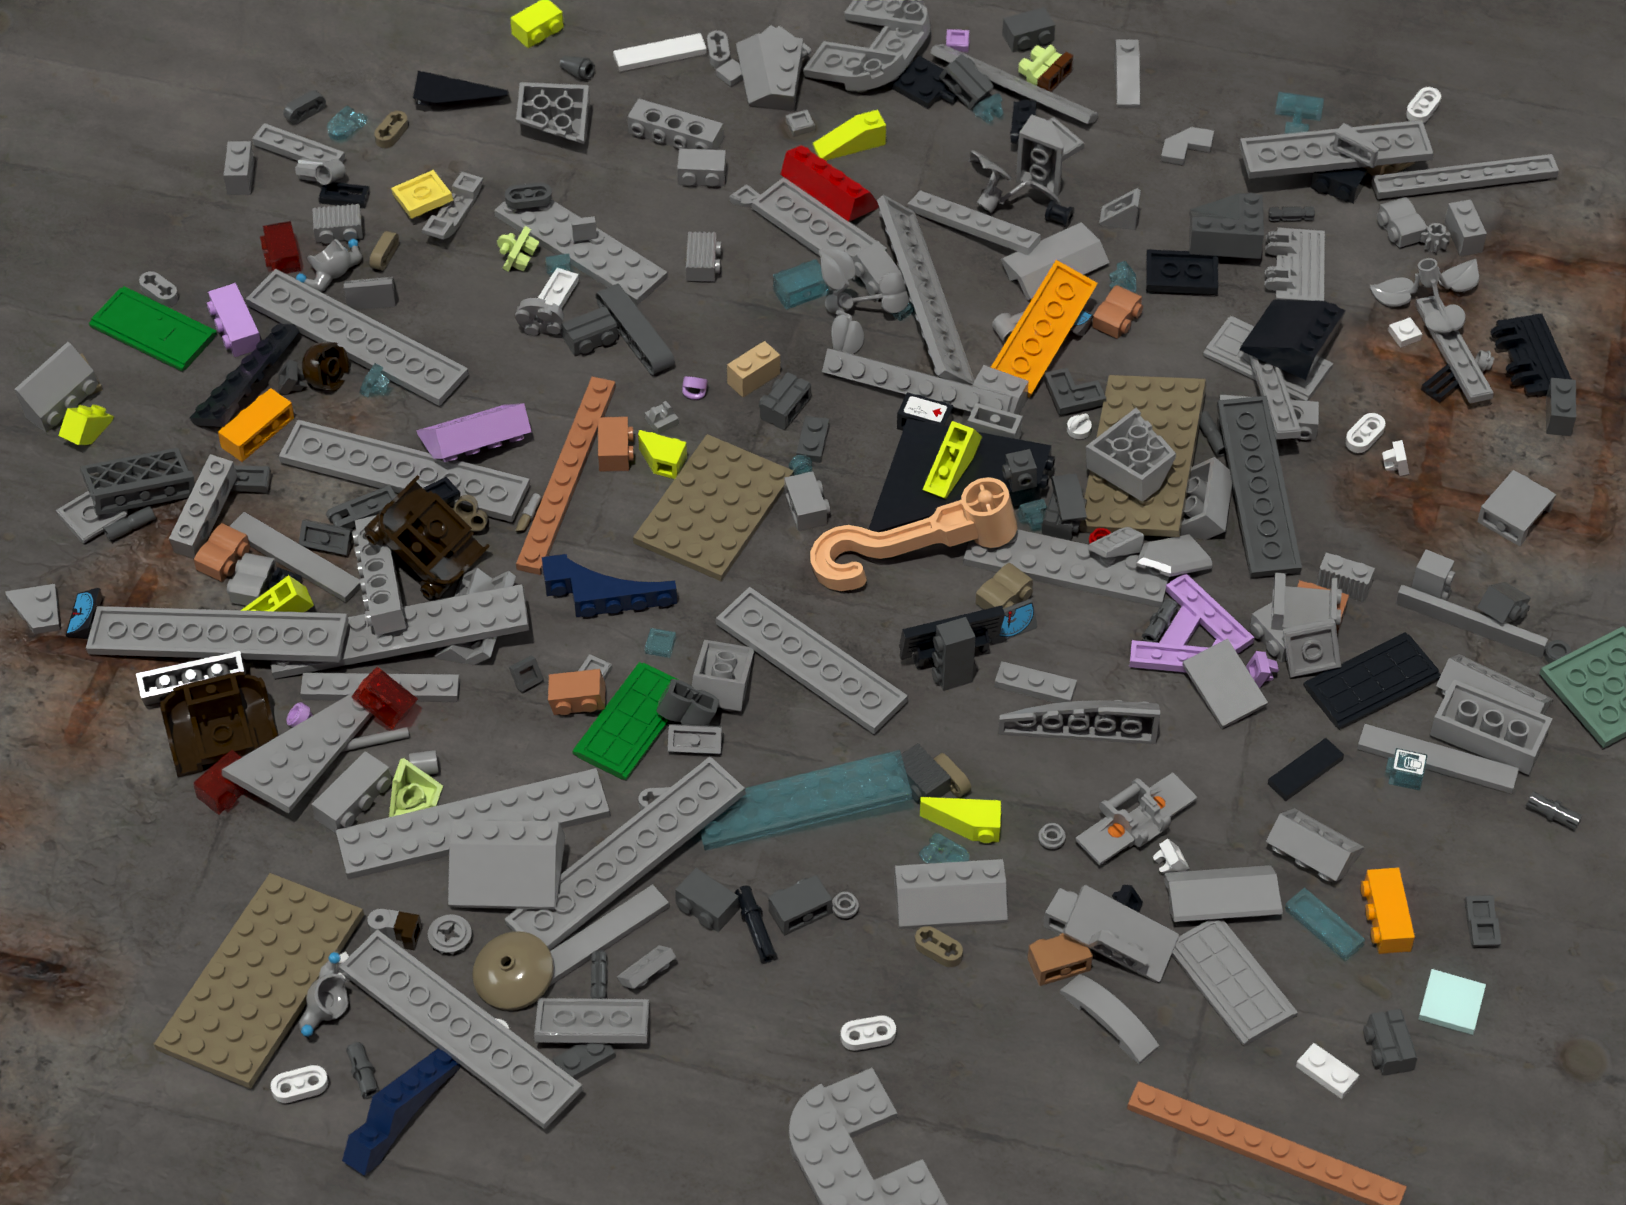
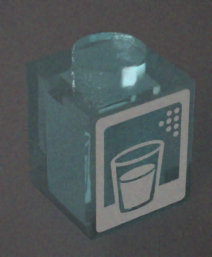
M1396 748L1394 758L1388 757L1385 773H1390L1388 784L1420 791L1427 754Z

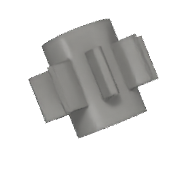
M1433 223L1429 227L1426 226L1427 232L1421 233L1420 242H1425L1424 249L1431 252L1446 249L1451 233H1446V226L1440 223Z

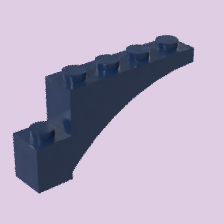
M567 554L541 557L546 596H561L572 593L576 617H591L598 614H613L620 611L642 610L644 608L666 607L677 604L675 581L639 582L624 580L589 570L568 559Z
M437 1048L373 1095L366 1123L348 1135L342 1161L364 1176L382 1163V1159L413 1115L448 1078L460 1069L461 1065L445 1051Z

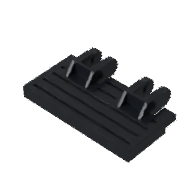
M1542 313L1496 321L1497 326L1491 329L1490 334L1493 338L1498 339L1495 342L1497 349H1509L1508 353L1512 362L1507 365L1506 371L1510 375L1513 374L1511 378L1513 386L1525 385L1524 390L1527 396L1536 395V397H1543L1547 394L1551 378L1571 379Z
M1002 605L902 629L899 643L900 659L911 658L914 652L913 659L916 668H922L925 659H929L934 665L932 653L935 652L933 637H936V625L963 617L967 618L975 635V647H978L982 653L987 652L990 644L989 639L1000 636L1005 617Z

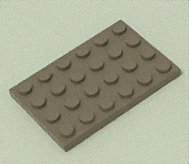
M707 434L634 535L633 543L722 582L784 492V478L794 476V471Z

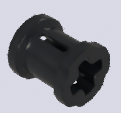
M1051 200L1045 212V220L1049 221L1052 219L1063 223L1064 227H1068L1074 215V207L1070 206L1067 208Z

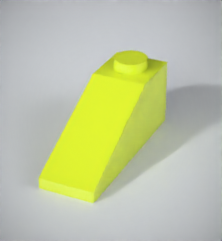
M878 110L859 114L815 141L813 148L818 157L830 160L886 145V124Z
M954 421L951 422L923 487L924 491L945 499L948 497L973 460L982 436L975 429Z
M288 575L241 611L306 612L314 604L306 586Z
M920 798L921 817L971 841H980L982 843L999 842L1000 800Z

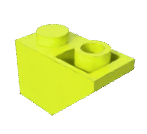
M79 405L78 408H67L58 436L77 445L93 444L113 421L114 416L106 413V409L98 405H92L91 407Z
M639 430V450L652 472L675 479L687 459L686 442L676 438L661 436L653 432Z

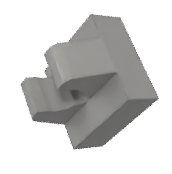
M667 401L645 412V420L658 435L679 425V418Z

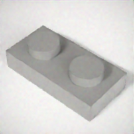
M669 724L668 751L721 754L722 726Z
M659 945L619 974L617 978L622 986L633 989L640 988L648 982V978L651 975L668 968L669 962L676 958L671 948Z

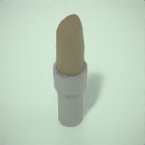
M537 493L532 495L527 507L521 513L516 532L526 530L529 522L532 521L536 514V509L542 500L541 495Z

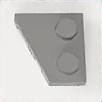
M55 584L5 591L7 601L13 604L19 616L27 622L28 627L34 634L60 630Z

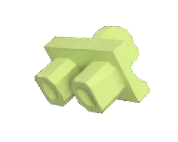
M525 226L517 241L512 233L501 235L498 238L497 245L500 248V253L504 255L509 253L502 269L509 272L511 267H514L524 272L530 257L520 251L523 250L533 255L539 244L538 240L529 236L530 228Z

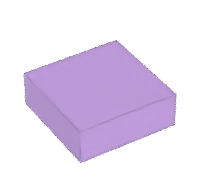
M947 29L946 46L960 52H968L969 30Z

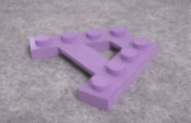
M1182 574L1166 585V592L1182 607L1159 643L1132 640L1129 667L1187 673L1182 665L1183 661L1208 649L1207 647L1187 646L1199 623L1216 639L1212 646L1228 638L1237 654L1253 644L1254 637L1187 574Z

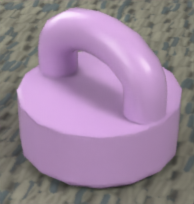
M685 376L682 392L689 399L699 400L706 394L708 381L703 378ZM689 387L698 388L700 392L694 394L690 393L688 389Z
M301 702L295 704L287 716V724L293 728L312 717L310 708Z

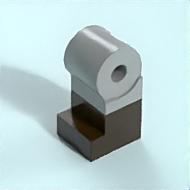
M376 909L369 914L367 921L371 935L376 930H379L389 939L402 941L404 949L415 951L422 930L420 915L390 909Z

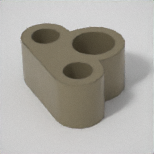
M472 495L461 496L457 500L455 507L452 508L472 528V531L482 530L488 522V515L483 510H478V502ZM462 501L470 502L473 505V511L464 512L460 508V503ZM480 516L483 522L477 523L475 517Z

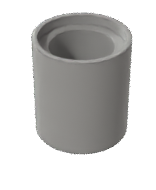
M435 750L409 754L410 763L427 775L439 774Z

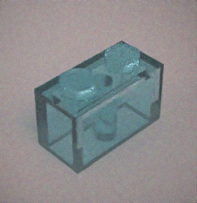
M817 259L773 274V291L786 310L829 294V287L823 280L821 266Z

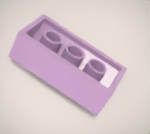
M524 403L504 404L417 430L419 438L433 459H443V462L458 459L457 454L465 452V455L480 452L479 448L486 445L488 449L499 447L502 445L501 441L509 439L510 442L524 439L523 434L531 432Z

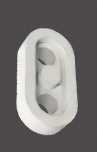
M1432 87L1422 88L1407 107V119L1409 121L1422 120L1423 123L1426 122L1440 104V92Z
M1376 413L1365 414L1348 431L1345 441L1346 447L1355 453L1367 451L1383 434L1385 428L1384 418Z
M875 1016L849 1021L841 1029V1042L843 1046L854 1051L888 1045L896 1036L895 1022L887 1016ZM884 1031L886 1034L879 1035L878 1032ZM852 1036H857L859 1039L852 1040L850 1038Z
M317 1065L281 1073L271 1082L272 1095L275 1100L281 1103H290L319 1095L328 1086L327 1074L322 1067ZM312 1081H318L316 1085H310ZM286 1088L291 1089L289 1092H282Z

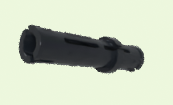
M750 886L739 887L742 893L736 889L735 894L739 897V905L742 910L740 912L741 918L747 923L760 962L763 964L772 962L770 956L775 960L777 954L774 951L761 916L762 909L757 905Z

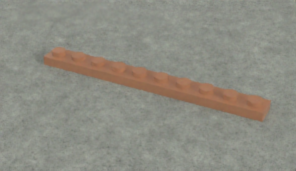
M591 377L516 562L517 570L541 575L543 571L541 557L549 556L598 433V417H604L616 388L615 381Z
M1139 1081L1128 1103L1127 1109L1368 1205H1400L1407 1187Z

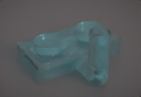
M1278 92L1275 114L1293 117L1292 126L1298 129L1301 126L1302 118L1321 120L1324 98Z

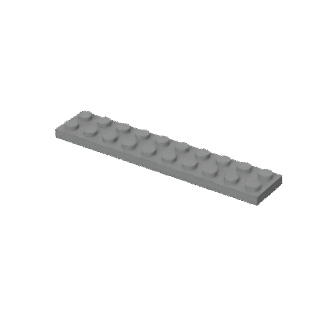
M882 195L877 200L880 208L879 213L885 222V230L892 242L891 248L896 254L897 265L902 271L903 282L910 294L909 299L914 305L916 319L921 325L922 336L929 348L928 354L935 366L934 371L938 377L973 386L975 380L916 214L909 208Z
M277 269L246 298L247 305L280 323L295 324L299 333L318 343L327 341L338 343V346L344 347L349 359L439 406L469 375L468 368Z
M297 420L279 454V461L284 464L377 488H384L390 485L393 491L400 493L417 475L420 477L417 483L422 488L447 477L461 492L460 497L472 495L478 502V510H483L490 517L513 522L530 486L529 478L458 460L443 462V459H433L431 454L302 420ZM457 500L449 503L448 505L451 507H455ZM462 501L460 503L461 509L473 511V505L470 502Z
M520 584L404 606L406 629L377 636L374 627H368L365 614L348 617L349 621L340 662L271 660L273 677L276 679L528 631L529 624L523 585Z
M97 606L86 650L88 654L189 658H209L240 651L242 659L340 662L349 619L347 614Z
M708 757L560 875L556 909H516L505 918L506 925L513 932H527L537 936L546 944L549 950L553 949L746 794L745 787L713 758Z
M595 768L338 829L336 834L347 879H352L448 856L453 820L559 821L561 827L565 828L610 817V812L597 769Z
M376 930L339 966L340 972L439 1049L449 1054L452 1059L543 1129H546L583 1090L581 1083L379 930Z

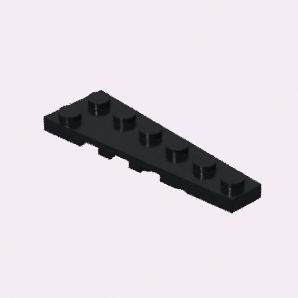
M283 323L275 325L271 329V333L256 345V349L242 359L238 368L230 372L226 376V380L212 390L211 396L196 407L195 412L189 417L192 423L198 426L224 427L240 408L238 404L243 396L246 398L251 394L252 389L250 387L252 384L263 379L265 376L263 370L274 365L279 356L299 333L296 325Z

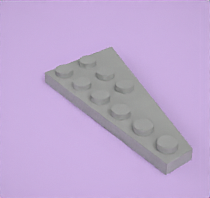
M356 690L223 768L222 776L283 811L290 813L375 713L379 702Z

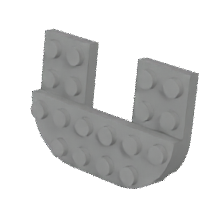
M853 0L844 12L846 20L885 27L870 48L823 41L803 69L804 75L810 78L841 82L845 84L846 90L865 92L898 79L930 33L931 23L923 0Z
M873 1068L825 1088L821 1083L809 1090L799 1100L792 1112L789 1124V1144L794 1161L798 1162L819 1205H948L923 1159L873 1180L851 1138L897 1118V1111Z

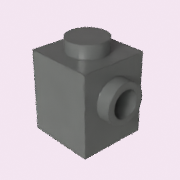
M1027 449L1006 454V465H1002V471L1005 480L1009 481L1012 492L1037 487V467L1031 450Z

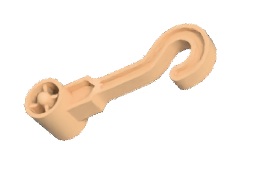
M981 478L971 482L964 489L961 496L962 500L937 507L935 513L929 518L885 532H874L852 525L834 527L824 532L814 542L810 551L814 574L819 582L827 588L847 591L862 587L867 579L863 566L859 562H850L848 564H837L834 562L839 554L846 551H854L867 557L882 559L936 543H943L952 547L974 540L982 547H1000L1008 543L1017 531V520L1009 490L998 479Z

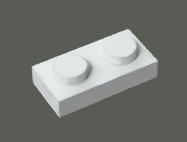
M557 267L538 298L544 299L547 305L552 306L554 303L562 309L579 281V274Z
M1315 1043L1308 1048L1296 1064L1298 1069L1341 1099L1359 1078L1358 1073Z

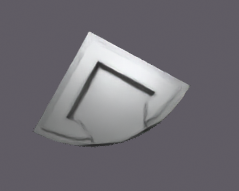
M746 184L730 195V202L742 207H751L752 201L760 196V194Z

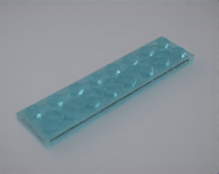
M900 750L745 788L746 794L701 829L700 833L704 849L710 850L913 799L912 791Z

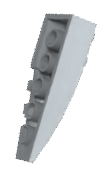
M1122 700L1053 703L1000 715L998 734L1156 744L1160 708L1159 704L1124 702Z

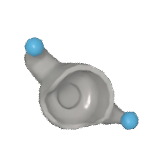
M337 239L332 240L322 252L316 256L309 255L307 257V260L316 271L315 279H308L304 274H298L296 280L323 292L332 279L341 277L348 268L362 261V254L357 247L358 241L356 239L349 240L348 246L351 248V252H349Z
M336 952L329 955V960L321 967L318 980L313 982L307 991V1009L298 1024V1028L303 1036L309 1037L312 1035L314 1029L321 1021L337 1019L348 1007V997L344 986L345 979L342 975L336 974L335 966L341 959L340 955Z

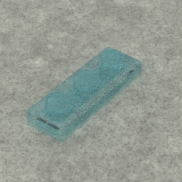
M1305 887L1286 903L1285 909L1345 961L1364 945L1365 938Z

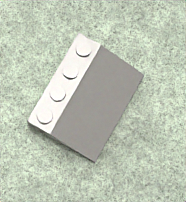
M453 820L449 844L448 906L455 908L556 909L565 843V833L560 822Z

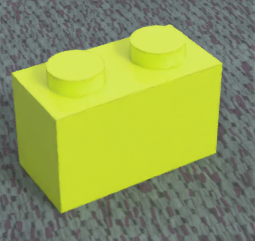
M540 0L510 18L512 35L527 48L540 43L564 28L563 12L550 0Z

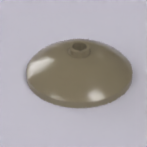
M514 931L499 935L482 948L475 960L473 967L475 989L484 1002L496 1009L512 1011L525 1008L537 1001L548 989L554 972L552 954L546 944L533 934ZM511 960L509 966H504L507 961Z

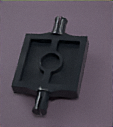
M918 56L899 75L898 79L892 82V90L926 109H929L935 102L941 99L948 101L952 105L958 99V96L948 92L949 87L939 77L944 69L921 56Z

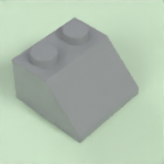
M983 365L973 386L1013 396L1010 413L1019 415L1027 401L1029 381ZM964 410L963 418L968 420L971 412Z

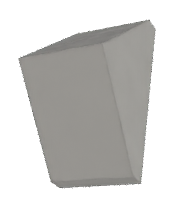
M1136 188L1102 206L1099 224L1106 227L1135 230L1141 190Z

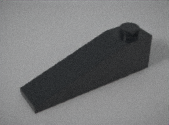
M419 70L417 71L413 98L417 99L416 103L430 106L431 102L440 103L508 95V90L453 79Z

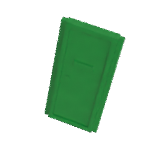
M125 286L120 288L89 322L90 327L182 372L194 362L217 335L216 330Z
M639 662L573 749L572 753L577 758L621 780H627L670 722V720L658 714L656 710L659 699L671 679L677 678L646 663Z

